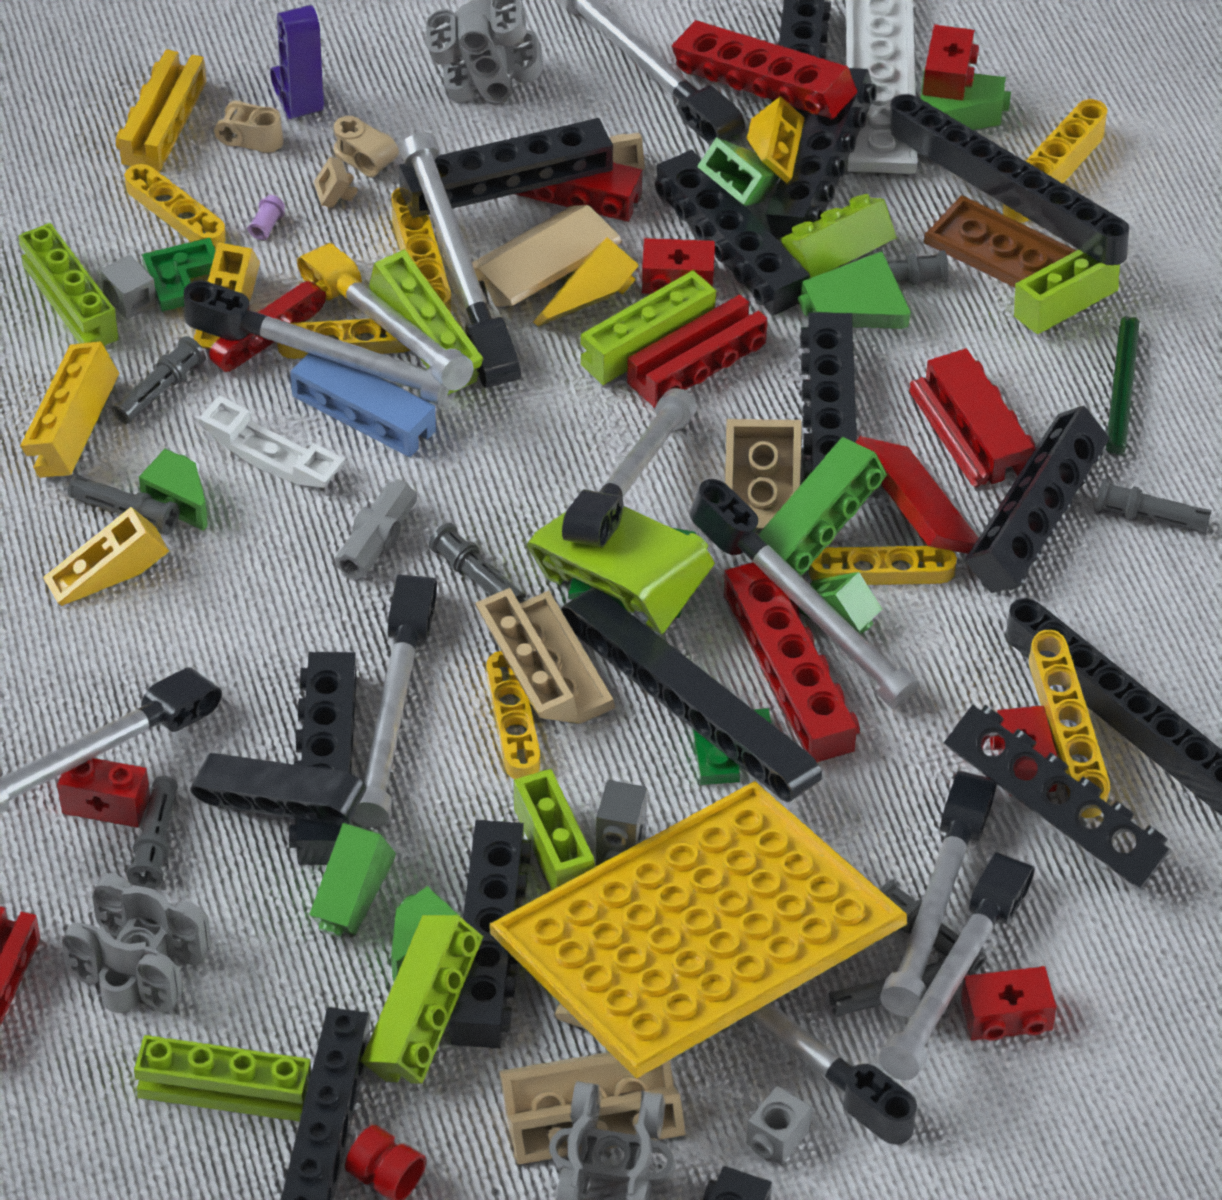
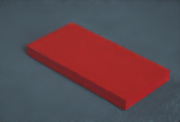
M859 436L855 443L876 453L887 473L881 485L927 546L969 554L978 540V536L909 447Z

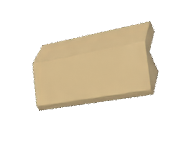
M589 205L570 206L473 261L472 265L478 281H484L495 306H514L577 269L594 248L606 237L616 245L622 243V239Z
M508 588L475 603L477 610L539 718L582 724L615 709L613 697L549 590L519 603L511 588Z
M610 1052L499 1071L506 1118L518 1165L553 1159L549 1147L552 1137L557 1131L573 1127L570 1116L576 1081L599 1084L601 1105L597 1129L636 1135L634 1124H637L639 1118L641 1091L663 1094L665 1099L660 1139H651L661 1140L686 1135L680 1093L674 1087L670 1060L637 1079ZM568 1140L559 1147L558 1155L560 1157L568 1156ZM610 1146L606 1149L615 1148L616 1146Z

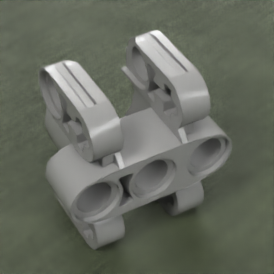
M472 0L462 5L455 13L449 9L438 10L431 14L426 21L427 48L433 61L444 66V84L451 99L454 101L462 102L469 100L479 91L485 101L490 104H503L512 96L513 78L520 83H528L537 79L543 71L542 47L536 33L532 30H526L525 8L521 0ZM508 4H514L510 8L501 10L504 6ZM449 23L447 26L437 29L441 24ZM531 41L529 44L523 47H518L522 43ZM464 60V63H463V64L458 65V66H454V65L457 64L458 62Z
M105 873L92 893L95 918L100 928L86 923H72L62 937L67 970L71 975L84 983L95 984L99 981L102 1002L106 1009L111 1012H127L133 1009L141 999L157 1011L169 1012L182 994L180 968L169 957L175 956L190 965H198L202 962L211 947L208 916L199 906L191 902L178 901L173 906L164 895L152 888L132 886L127 880L117 874ZM107 933H109V934H111V935H113V936H116L117 939H116V940L113 939V938L110 937Z
M576 1081L570 1116L573 1127L557 1131L549 1144L550 1154L555 1164L561 1169L556 1200H585L589 1178L627 1183L625 1200H651V1185H662L668 1182L675 1172V1159L671 1149L666 1144L651 1139H660L665 1111L663 1094L641 1091L639 1118L637 1124H634L636 1135L597 1129L601 1105L599 1084ZM567 1140L569 1160L562 1159L558 1155L560 1145ZM610 1146L619 1147L624 1151L623 1161L614 1167L606 1166L601 1162L602 1152ZM652 1153H660L667 1158L666 1167L659 1173L648 1172L652 1161Z

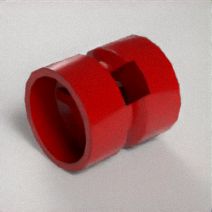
M370 1125L358 1136L346 1157L345 1171L365 1185L374 1183V1190L389 1200H405L420 1182L426 1168L427 1158L406 1143L399 1145L395 1143V1136L378 1125Z

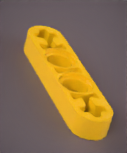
M136 164L126 170L124 176L127 193L190 242L210 238L215 250L218 242L225 243L224 222L153 167L146 164ZM161 195L172 197L170 200L163 202L155 200L156 197ZM186 212L195 214V216L190 219H181L178 217L180 214Z
M372 319L290 323L323 335H334L338 337V340L380 354L410 351L409 348ZM362 333H370L375 336L367 341L356 338ZM277 342L278 352L283 357L301 359L308 354L307 352Z
M929 546L825 547L810 565L808 574L812 581L859 572L867 585L942 584L949 582L955 576L957 557L953 551ZM865 561L871 563L874 567L870 570L862 571L857 569L854 564ZM895 561H906L911 565V568L898 570L891 564ZM919 562H923L922 568H918ZM936 562L941 563L942 567H937ZM843 563H847L846 569H842ZM823 564H827L829 569H823Z
M501 651L494 652L487 659V682L505 770L511 778L518 779L540 771V749L530 701ZM501 667H506L509 672V680L503 681ZM511 694L518 696L521 700L517 704L506 705L500 701V698ZM511 725H521L527 731L521 735H511L506 732V729ZM524 749L525 760L528 763L520 764L519 759H517V750Z

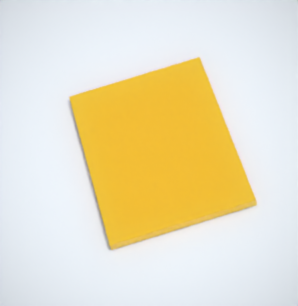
M754 781L490 923V933L637 1079L907 925V914Z

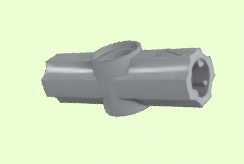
M396 479L394 482H388L370 509L364 507L359 511L353 524L351 536L335 557L336 567L343 572L344 576L357 580L359 577H365L383 550L390 551L394 547L400 534L401 523L417 502V492L412 490L407 482Z

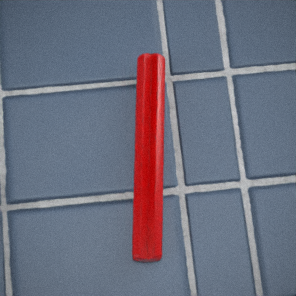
M924 377L912 380L909 393L970 484L975 488L986 485L989 482L990 472L928 380Z

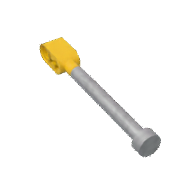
M327 243L297 258V267L304 281H311L325 291L326 300L328 301L340 295L345 297L432 367L433 377L445 388L458 390L469 382L473 374L472 361L457 349L445 350L362 284L361 274L355 262L332 243Z

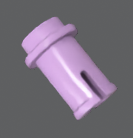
M268 195L260 200L258 204L259 210L248 226L250 235L258 240H266L276 221L282 219L285 214L284 202L274 195Z

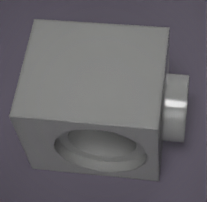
M131 255L100 270L103 294L126 320L157 304L154 279Z
M776 1085L748 1120L746 1144L760 1157L770 1158L782 1165L810 1131L812 1106ZM771 1127H781V1128H783V1129H781V1130H775V1129H772Z

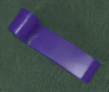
M311 4L277 13L279 65L270 68L273 89L289 119L323 111L321 36L317 13Z

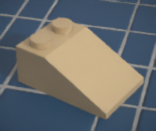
M727 419L725 483L754 510L758 516V525L755 530H762L801 485V420Z

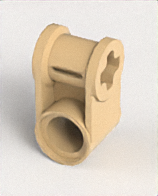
M231 101L225 108L226 115L224 119L218 121L214 127L215 136L219 141L228 146H238L262 153H271L279 150L284 143L281 116L279 111L272 107L247 104L242 101Z
M344 116L337 119L334 123L333 130L337 137V142L334 144L335 156L358 169L365 176L375 177L398 157L399 150L396 142L389 135L374 129L359 118Z

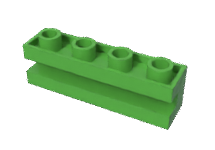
M842 437L758 534L800 576L809 569L813 561L833 541L837 533L857 513L861 505L887 476L876 453Z

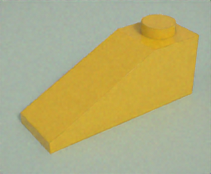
M780 96L751 118L747 140L760 160L787 183L792 179L805 118Z
M606 237L594 248L533 323L539 327L607 300L617 291L621 295L624 294L636 280L631 274L639 264Z
M218 242L208 282L246 295L250 301L261 261L252 248ZM196 329L193 339L202 348L211 349L212 345L220 337Z
M130 507L43 578L57 603L63 606L142 574L166 555L169 549L156 527L134 508Z

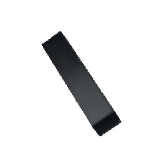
M217 753L207 755L190 787L191 793L208 805L336 825L350 824L367 790L365 783L361 779L343 771Z

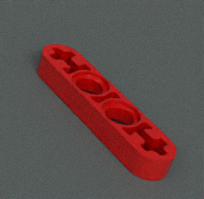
M305 281L257 313L280 319L287 323L305 322L322 309L326 301V293L313 282ZM251 333L245 338L236 341L220 337L212 345L209 358L220 369L230 372L275 341L257 335L254 336Z

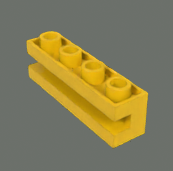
M165 49L160 61L154 63L151 78L147 84L142 85L136 106L130 108L127 123L124 129H119L116 136L115 145L120 150L121 164L128 166L146 164L161 172L206 84L204 57L191 54L184 66L179 63V53L177 51Z
M101 341L69 345L20 445L26 457L39 455L33 466L39 478L62 477L72 474L119 376L116 366Z

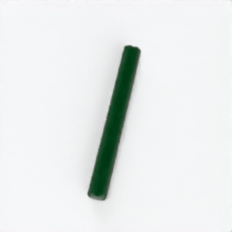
M1124 316L1120 319L1107 431L1110 439L1106 443V451L1110 455L1115 453L1120 456L1126 450L1140 324L1136 317Z

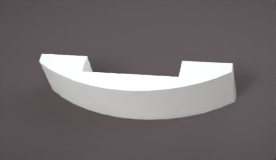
M220 395L199 418V424L218 442L237 456L263 471L293 483L312 487H325L345 464L344 458L315 443L306 449L250 421V410Z

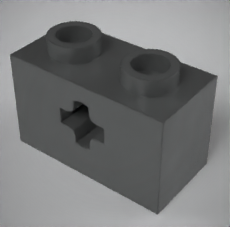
M607 779L596 816V866L645 840L647 787Z

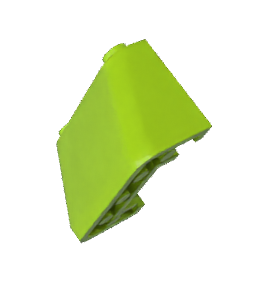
M626 506L623 508L619 527L602 548L563 540L562 525L566 511L538 529L526 544L546 579L561 585L564 580L569 582L574 577L621 600L627 611L634 613L635 610L644 612L649 618L646 626L662 635L715 564L707 550L709 547L707 542L694 533L686 535Z

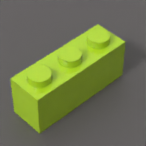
M869 194L856 196L849 200L850 205L842 209L833 208L823 212L820 215L821 219L813 223L804 222L792 228L793 233L781 238L782 244L810 274V278L829 272L897 238L885 199L871 198Z
M1077 250L1015 284L1014 317L1038 335L1118 291L1120 264L1113 266L1105 265L1081 250Z
M552 769L514 779V811L520 823H524V832L527 839L531 840V847L551 890L594 868L595 859Z

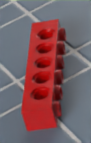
M695 20L671 45L676 58V64L685 74L699 76L713 83H721L738 91L743 90L763 99L768 98L775 101L781 96L791 106L808 111L813 115L834 119L858 92L848 66Z
M754 562L725 570L723 595L802 748L817 763L855 752L856 735L860 733L859 721L853 711H848L839 683H833L829 675V666L823 654L818 655L814 647V637L808 626L804 627L800 621L798 606Z

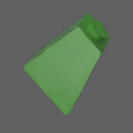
M974 74L972 88H965L963 101L922 95L923 83L921 99L972 130L1001 125L1002 111L1009 112L1011 91H1005L1006 77Z
M717 137L697 166L745 206L764 202L780 178L760 160L755 152Z
M882 251L803 281L801 296H798L801 310L805 316H808L809 312L852 313V326L857 328L903 329L909 326L910 309Z
M346 823L342 824L309 914L319 924L318 930L335 937H341L343 932L356 935L396 856V852L381 834Z

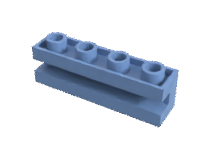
M310 353L290 371L292 397L408 457H411L419 449L418 436L428 440L436 432L435 405L376 375Z

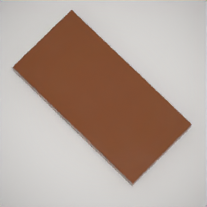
M963 195L924 234L923 242L938 251L945 250L947 255L1014 288L1017 282L1077 251Z

